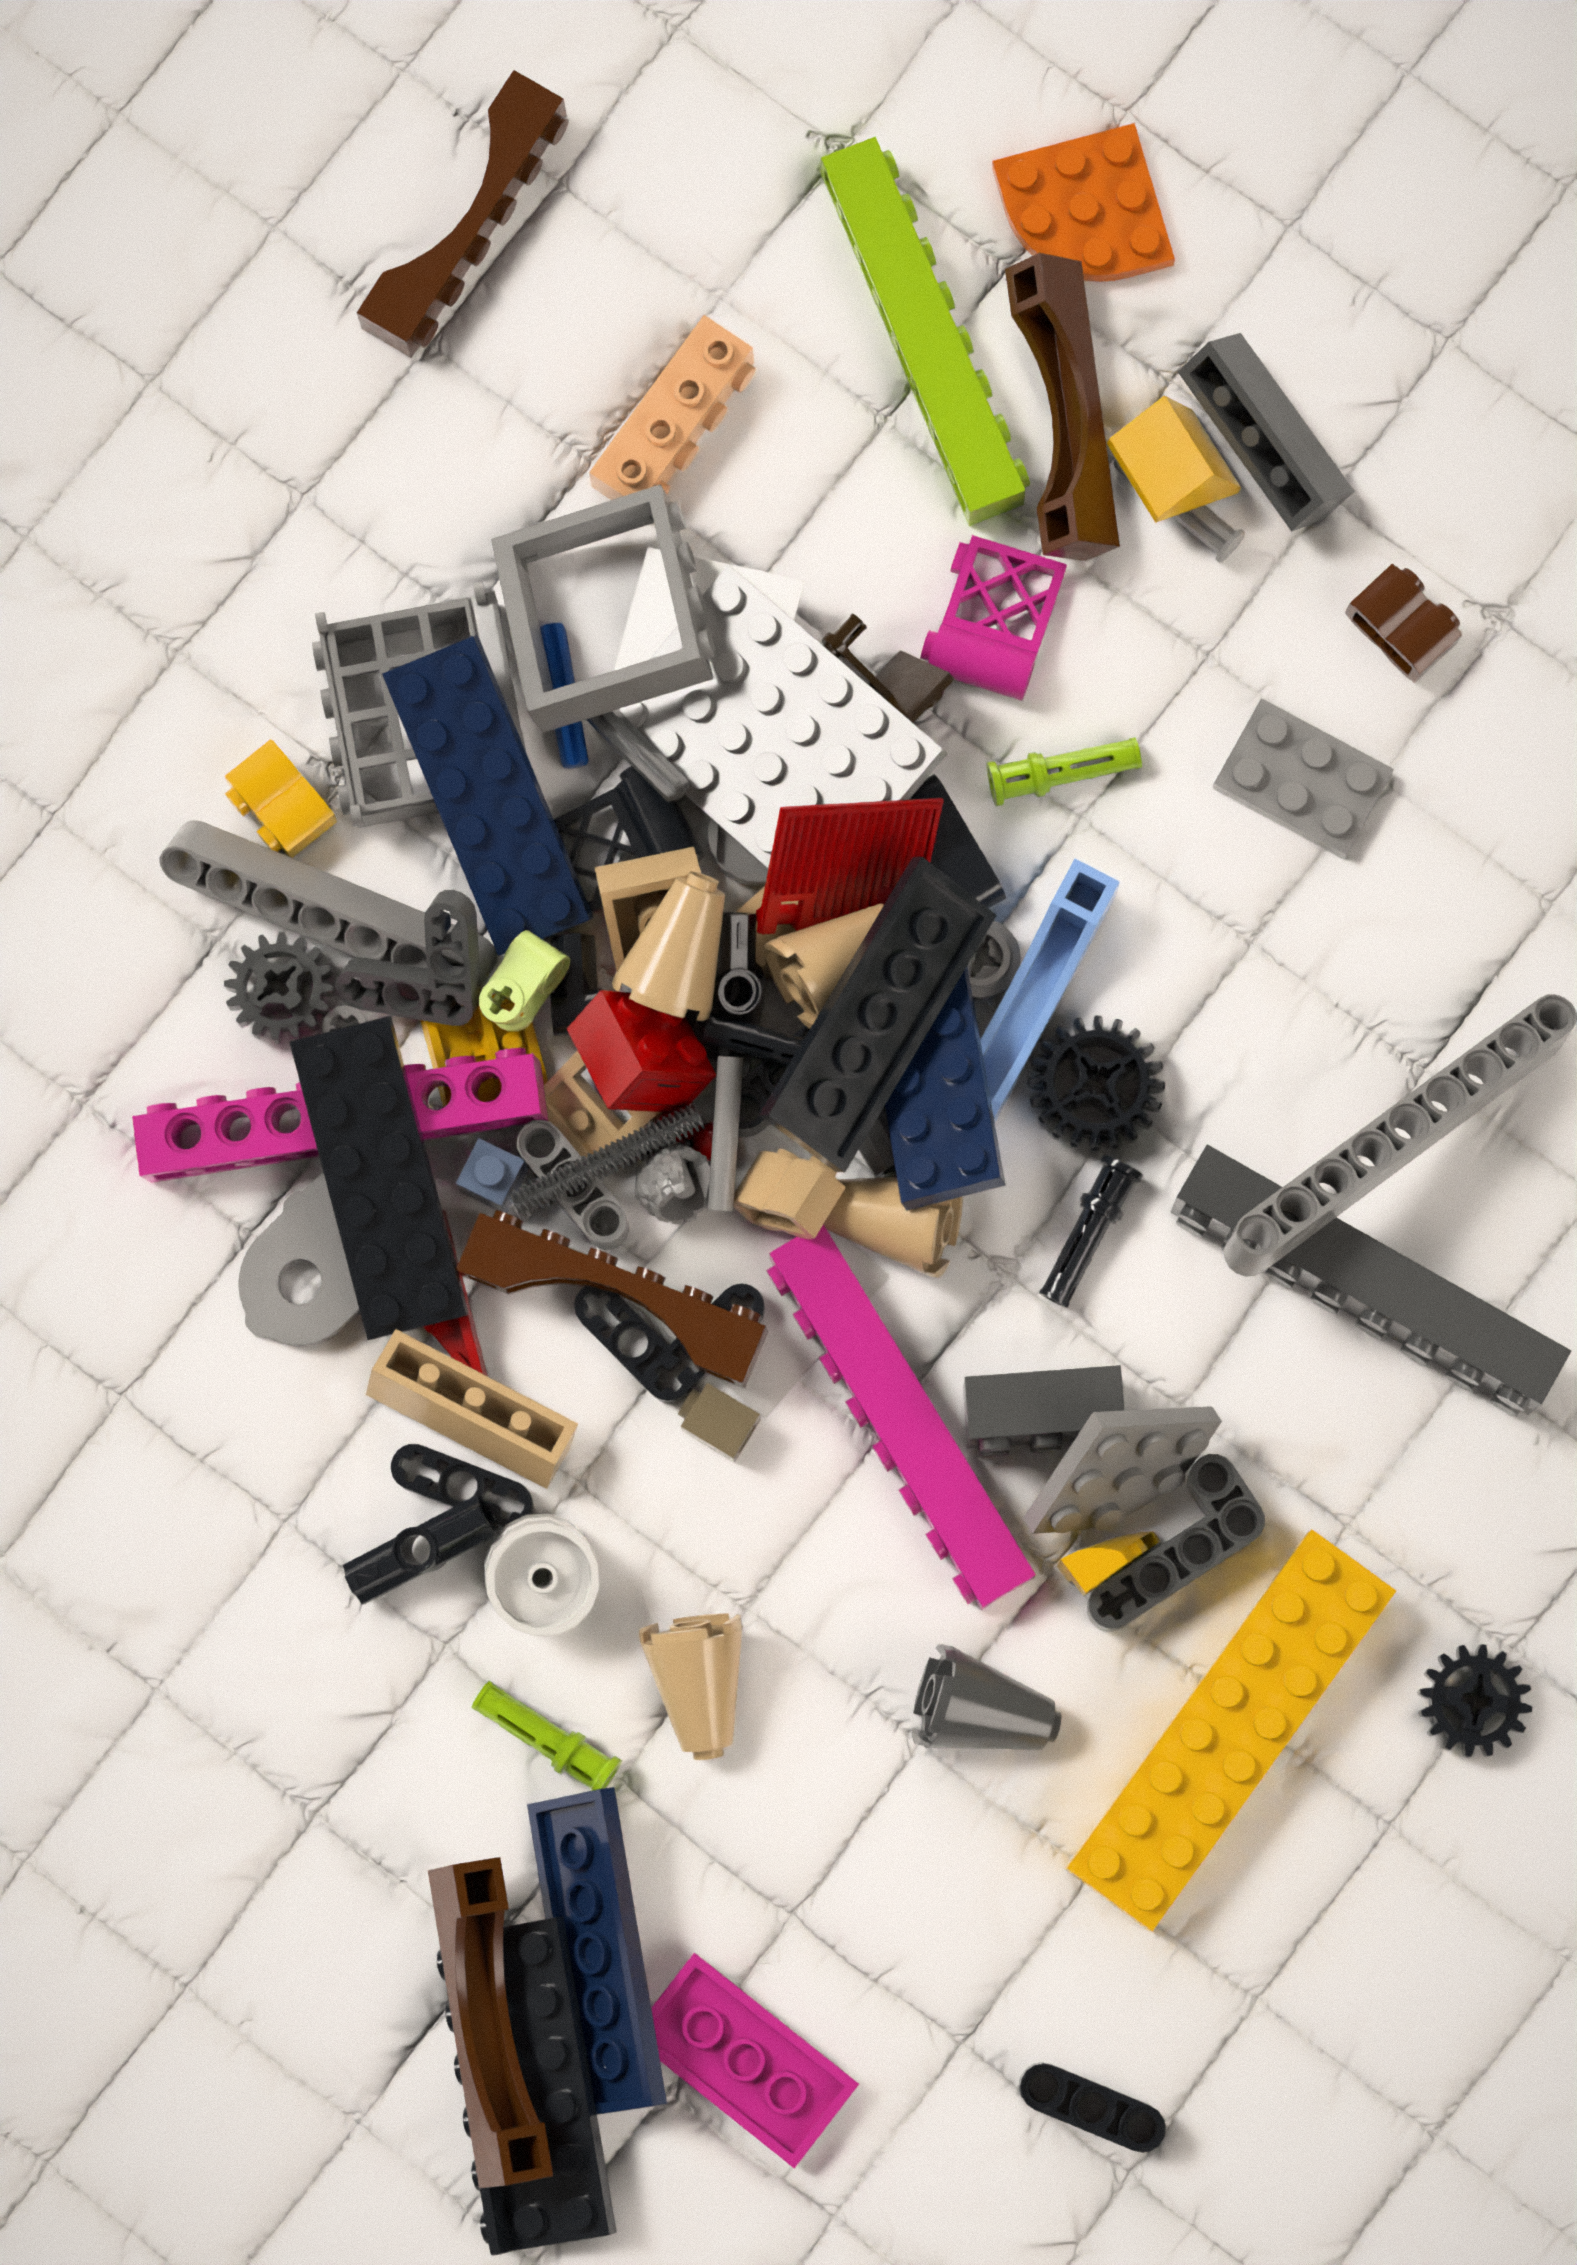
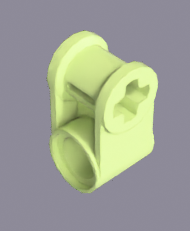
M525 930L521 932L510 944L502 962L480 993L479 1006L483 1015L508 1032H519L527 1028L548 996L565 977L570 966V958L531 931ZM505 999L515 1003L510 1012L500 1007Z

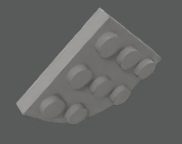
M1212 1406L1093 1412L1023 1518L1032 1534L1066 1533L1094 1527L1096 1530L1103 1531L1115 1526L1122 1517L1142 1508L1162 1493H1169L1180 1487L1185 1480V1472L1208 1447L1209 1440L1222 1423V1420Z

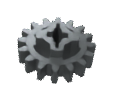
M279 932L275 944H270L263 934L258 936L260 948L255 951L244 944L241 947L242 953L246 958L244 962L230 961L228 964L230 969L237 975L236 979L224 981L225 989L236 993V996L226 1001L227 1007L230 1011L243 1010L236 1018L239 1026L244 1028L253 1022V1036L260 1040L266 1031H270L275 1044L281 1043L284 1032H290L295 1040L301 1039L300 1028L304 1025H307L313 1031H317L319 1027L314 1016L317 1013L327 1015L331 1010L323 1001V997L336 995L334 986L323 982V980L333 975L330 965L317 967L324 957L321 950L315 948L306 953L307 941L302 936L293 945H289L285 932ZM274 957L291 958L286 964L270 963L268 959ZM253 972L257 976L256 990L249 995L251 999L248 1000L247 985ZM312 976V994L310 1000L306 1003L303 1000V986L310 981L309 977ZM277 979L283 984L286 983L289 992L283 997L277 992L274 993L270 986ZM274 1012L290 1013L292 1015L290 1018L281 1020L268 1018Z

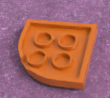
M1135 123L992 161L993 174L1008 223L1021 245L1032 256L1044 253L1082 261L1084 281L1095 282L1126 279L1174 266L1175 257Z

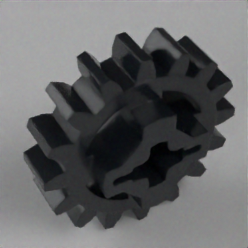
M1484 1644L1478 1645L1474 1656H1470L1465 1645L1456 1647L1457 1660L1455 1661L1445 1653L1438 1656L1437 1659L1442 1670L1438 1672L1437 1670L1426 1669L1424 1676L1432 1682L1431 1688H1422L1417 1691L1418 1696L1429 1700V1707L1418 1712L1419 1717H1432L1434 1721L1427 1734L1431 1737L1442 1732L1446 1736L1442 1748L1446 1751L1451 1750L1457 1743L1462 1744V1756L1466 1758L1472 1756L1475 1746L1480 1747L1484 1757L1493 1755L1492 1742L1496 1741L1504 1749L1512 1746L1511 1739L1507 1733L1510 1730L1516 1733H1524L1526 1727L1517 1720L1518 1715L1532 1712V1706L1522 1703L1520 1695L1531 1691V1686L1528 1684L1517 1685L1515 1678L1523 1670L1521 1666L1518 1665L1506 1669L1503 1664L1506 1661L1507 1653L1504 1651L1496 1654L1493 1659L1487 1658V1645ZM1469 1666L1463 1683L1457 1687L1443 1686L1453 1672L1462 1667ZM1491 1672L1496 1674L1503 1682L1508 1695L1499 1694L1490 1682ZM1474 1685L1478 1688L1479 1697L1487 1699V1706L1477 1709L1475 1717L1471 1714V1706L1462 1702L1463 1695L1472 1693ZM1441 1706L1451 1708L1459 1719L1458 1730L1453 1728L1446 1720ZM1492 1715L1506 1716L1496 1730L1481 1736L1484 1721Z

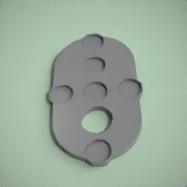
M323 1172L305 1190L294 1191L284 1201L283 1212L256 1238L243 1258L238 1279L239 1297L245 1312V1325L257 1338H270L291 1346L318 1344L338 1334L360 1312ZM296 1261H310L316 1265L320 1272L322 1281L320 1291L308 1303L293 1304L282 1293L280 1284L282 1274L289 1265Z

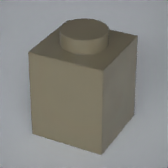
M706 1383L701 1393L693 1389L678 1413L680 1417L684 1418L680 1426L682 1432L734 1463L761 1421L759 1413L709 1383Z

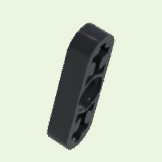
M420 1444L405 1445L398 1449L392 1457L390 1465L392 1477L398 1485L407 1491L452 1508L464 1501L455 1500L450 1496L448 1482L454 1474L468 1472L477 1481V1489L473 1496L480 1494L484 1498L487 1480L496 1482L491 1489L493 1494L508 1497L511 1491L518 1492L517 1500L524 1505L521 1514L512 1512L509 1519L501 1517L503 1509L499 1505L486 1501L498 1521V1526L504 1527L506 1524L525 1515L533 1514L534 1501L532 1495L519 1482ZM416 1454L423 1455L422 1464L436 1472L439 1471V1462L449 1464L440 1475L438 1492L435 1493L428 1490L434 1481L425 1476L417 1475L413 1482L407 1481L408 1473L401 1468L404 1459L413 1461Z

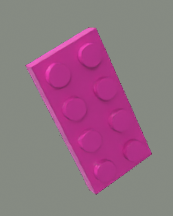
M695 1952L651 2007L660 2062L794 2169L859 2085L856 2080Z

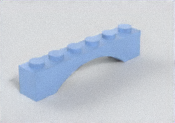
M1077 859L1073 860L1021 965L980 1039L995 1123L1118 892L1120 881Z

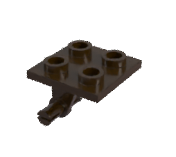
M852 613L834 634L828 632L822 638L823 646L914 723L926 709L933 707L939 702L944 690L953 682V676L949 672L902 650L874 676L848 649L860 634L867 629L866 624Z

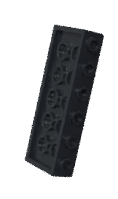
M564 1916L503 1927L504 1979L513 2040L531 2103L539 2122L545 2123L553 2176L507 2186L479 2188L475 2160L473 2161L471 2167L472 2180L475 2188L480 2191L483 2206L480 2229L485 2243L489 2244L492 2256L516 2250L617 2233ZM439 1950L437 1953V1968L441 1978L445 1980L441 1950ZM448 2002L445 2009L446 2022L450 2031L454 2033ZM456 2055L454 2071L457 2081L462 2085L458 2055ZM465 2107L463 2111V2126L467 2136L471 2138Z

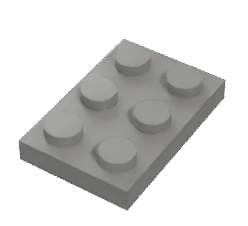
M1261 698L1214 781L1212 788L1345 860L1394 769Z

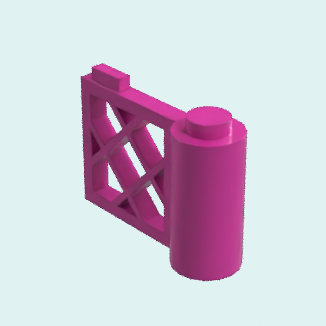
M972 535L969 544L959 542L950 572L959 575L943 622L938 632L928 631L920 659L926 660L928 663L949 672L956 681L1023 701L1067 569V564ZM981 553L997 558L1005 572L982 582L973 567L977 554ZM1011 563L1016 564V565H1019V566L1013 568V566L1011 565ZM1032 570L1053 576L1049 589L1032 597H1029L1019 579V576ZM970 578L974 587L965 590ZM1011 581L1021 602L998 612L987 591ZM978 595L990 614L989 617L976 623L956 617L960 604ZM1044 602L1039 615L1035 606ZM1027 610L1036 626L1032 640L1012 635L1004 620ZM993 625H996V627L998 628V630L993 629V628H990V627L993 626Z

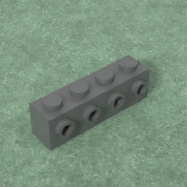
M1241 332L1209 341L1178 371L1181 378L1291 532L1323 521L1355 492Z

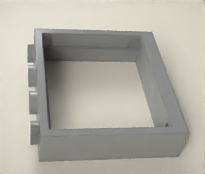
M661 484L491 539L526 709L542 733L714 679L709 658L715 657L713 651L716 649L709 630H702L700 616L707 614L706 606L698 585L692 586L690 573L697 571L696 562L689 543H683L680 530L687 528V523L682 515L679 501L671 502ZM654 523L683 649L553 690L527 563Z

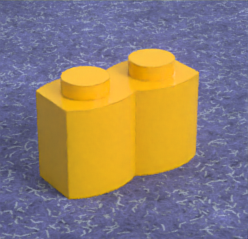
M272 739L268 740L224 776L231 788L224 793L242 817L251 812L261 823L262 827L256 833L271 850L276 852L283 850L287 856L293 858L337 823L333 811Z

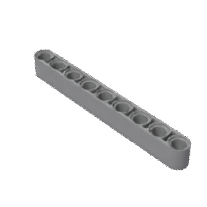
M1546 994L1538 998L1245 1214L1235 1226L1224 1248V1258L1229 1268L1236 1274L1245 1277L1256 1276L1264 1272L1554 1056L1576 1025L1577 1012L1573 1004L1565 997L1557 994ZM1541 1021L1550 1024L1554 1030L1544 1026ZM1505 1048L1512 1049L1519 1057L1511 1055ZM1469 1074L1477 1076L1483 1082V1084L1477 1083L1474 1080H1472L1469 1077ZM1431 1101L1442 1104L1447 1111L1438 1109ZM1394 1128L1404 1130L1409 1134L1410 1138L1402 1137ZM1357 1156L1368 1158L1374 1166L1362 1163ZM1319 1183L1330 1185L1337 1194L1326 1192ZM1281 1211L1293 1213L1300 1222L1288 1220ZM1243 1239L1255 1241L1262 1250L1251 1249L1245 1244Z

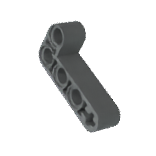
M1219 1454L1202 1456L1192 1465L1187 1475L1189 1492L1205 1517L1114 1575L1091 1593L1087 1602V1615L1090 1622L1096 1628L1114 1632L1125 1627L1252 1544L1262 1534L1265 1527L1264 1512L1234 1465L1226 1457ZM1205 1466L1219 1468L1225 1477L1224 1488L1216 1493L1205 1491L1198 1482V1472L1201 1468ZM1234 1509L1247 1511L1254 1521L1252 1533L1246 1536L1233 1534L1226 1524L1228 1513ZM1191 1537L1204 1539L1211 1548L1209 1561L1204 1564L1189 1562L1183 1553L1184 1542ZM1157 1565L1166 1572L1168 1584L1164 1591L1152 1593L1141 1585L1140 1572L1144 1567ZM1127 1578L1133 1594L1144 1605L1137 1608L1135 1600L1132 1598L1118 1610L1121 1619L1115 1620L1111 1615H1106L1102 1618L1097 1611L1103 1604L1100 1596L1106 1594L1112 1600L1126 1592L1127 1588L1120 1582Z

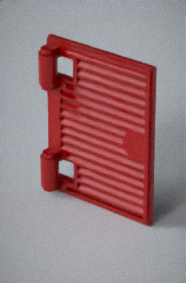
M930 798L780 807L762 904L755 913L758 923L756 932L762 935L775 934L777 925L790 924L798 931L878 904L884 905L888 895L893 891L912 857H924L927 861L931 862L943 799ZM787 901H798V905L795 904V903H792V904H781V903H782V902H787Z

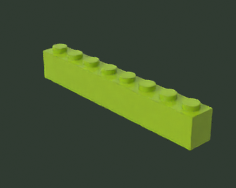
M875 136L821 157L822 179L968 526L1023 506L1025 488L1030 486L1026 468L1020 458L1012 460L1006 443L1011 442L1008 426L1003 415L1000 413L994 416L987 399L993 397L989 381L983 369L974 370L968 356L974 353L970 336L965 326L956 327L950 310L955 309V303L946 281L938 283L931 267L937 265L932 246L927 237L919 239L913 226V223L918 221L916 209L908 193L900 195L894 181L900 175L891 151L888 149L882 152Z

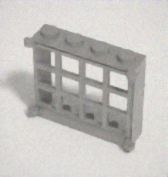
M483 581L473 583L475 596L330 624L327 623L325 611L315 613L320 641L312 642L313 656L317 672L326 670L329 686L327 689L320 690L325 718H334L337 736L329 738L334 767L343 766L346 784L338 786L339 800L343 815L351 814L354 827L362 828L439 813L431 792L413 795L407 761L417 758L413 748L404 749L398 712L382 676V673L442 649L434 648L431 627L468 621L470 637L474 635L479 636L526 751L517 710L515 689L508 662V651L500 619L501 612L495 591L485 593ZM421 629L424 646L423 652L388 658L384 636ZM374 638L377 654L376 661L341 667L337 645ZM380 672L386 706L349 713L343 679ZM388 717L394 752L357 759L351 724ZM396 763L402 798L366 804L360 770Z

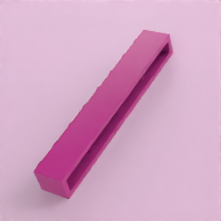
M824 1224L814 1239L795 1237L770 1252L769 1257L773 1266L766 1270L769 1278L781 1297L790 1292L800 1310L792 1314L807 1340L814 1336L819 1340L826 1354L819 1357V1360L832 1382L836 1384L843 1380L852 1395V1398L845 1401L848 1409L860 1428L869 1424L879 1440L872 1445L874 1452L887 1472L894 1468L898 1471L905 1483V1486L898 1490L913 1516L921 1512L924 1514L932 1528L925 1536L940 1560L948 1556L950 1557L959 1572L957 1576L952 1578V1581L966 1604L969 1605L976 1601L980 1609L983 1610L1034 1579L1036 1574Z

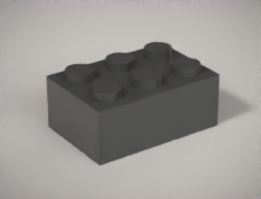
M1121 1365L964 1377L963 1399L967 1449L978 1448L980 1457L1010 1454L1011 1446L1030 1444L1031 1453L1060 1451L1063 1442L1076 1439L1093 1412L1125 1411Z

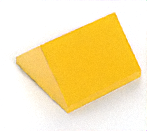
M1165 395L1110 437L1107 442L1109 449L1155 523L1235 495L1241 489V486L1194 411Z

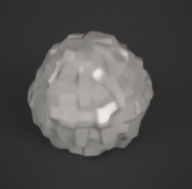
M680 1142L670 1144L671 1146L664 1145V1149L658 1145L659 1152L653 1148V1154H647L648 1157H644V1160L637 1168L635 1197L649 1215L655 1216L659 1221L681 1224L683 1220L688 1222L694 1220L698 1213L708 1208L711 1165L708 1163L705 1155Z

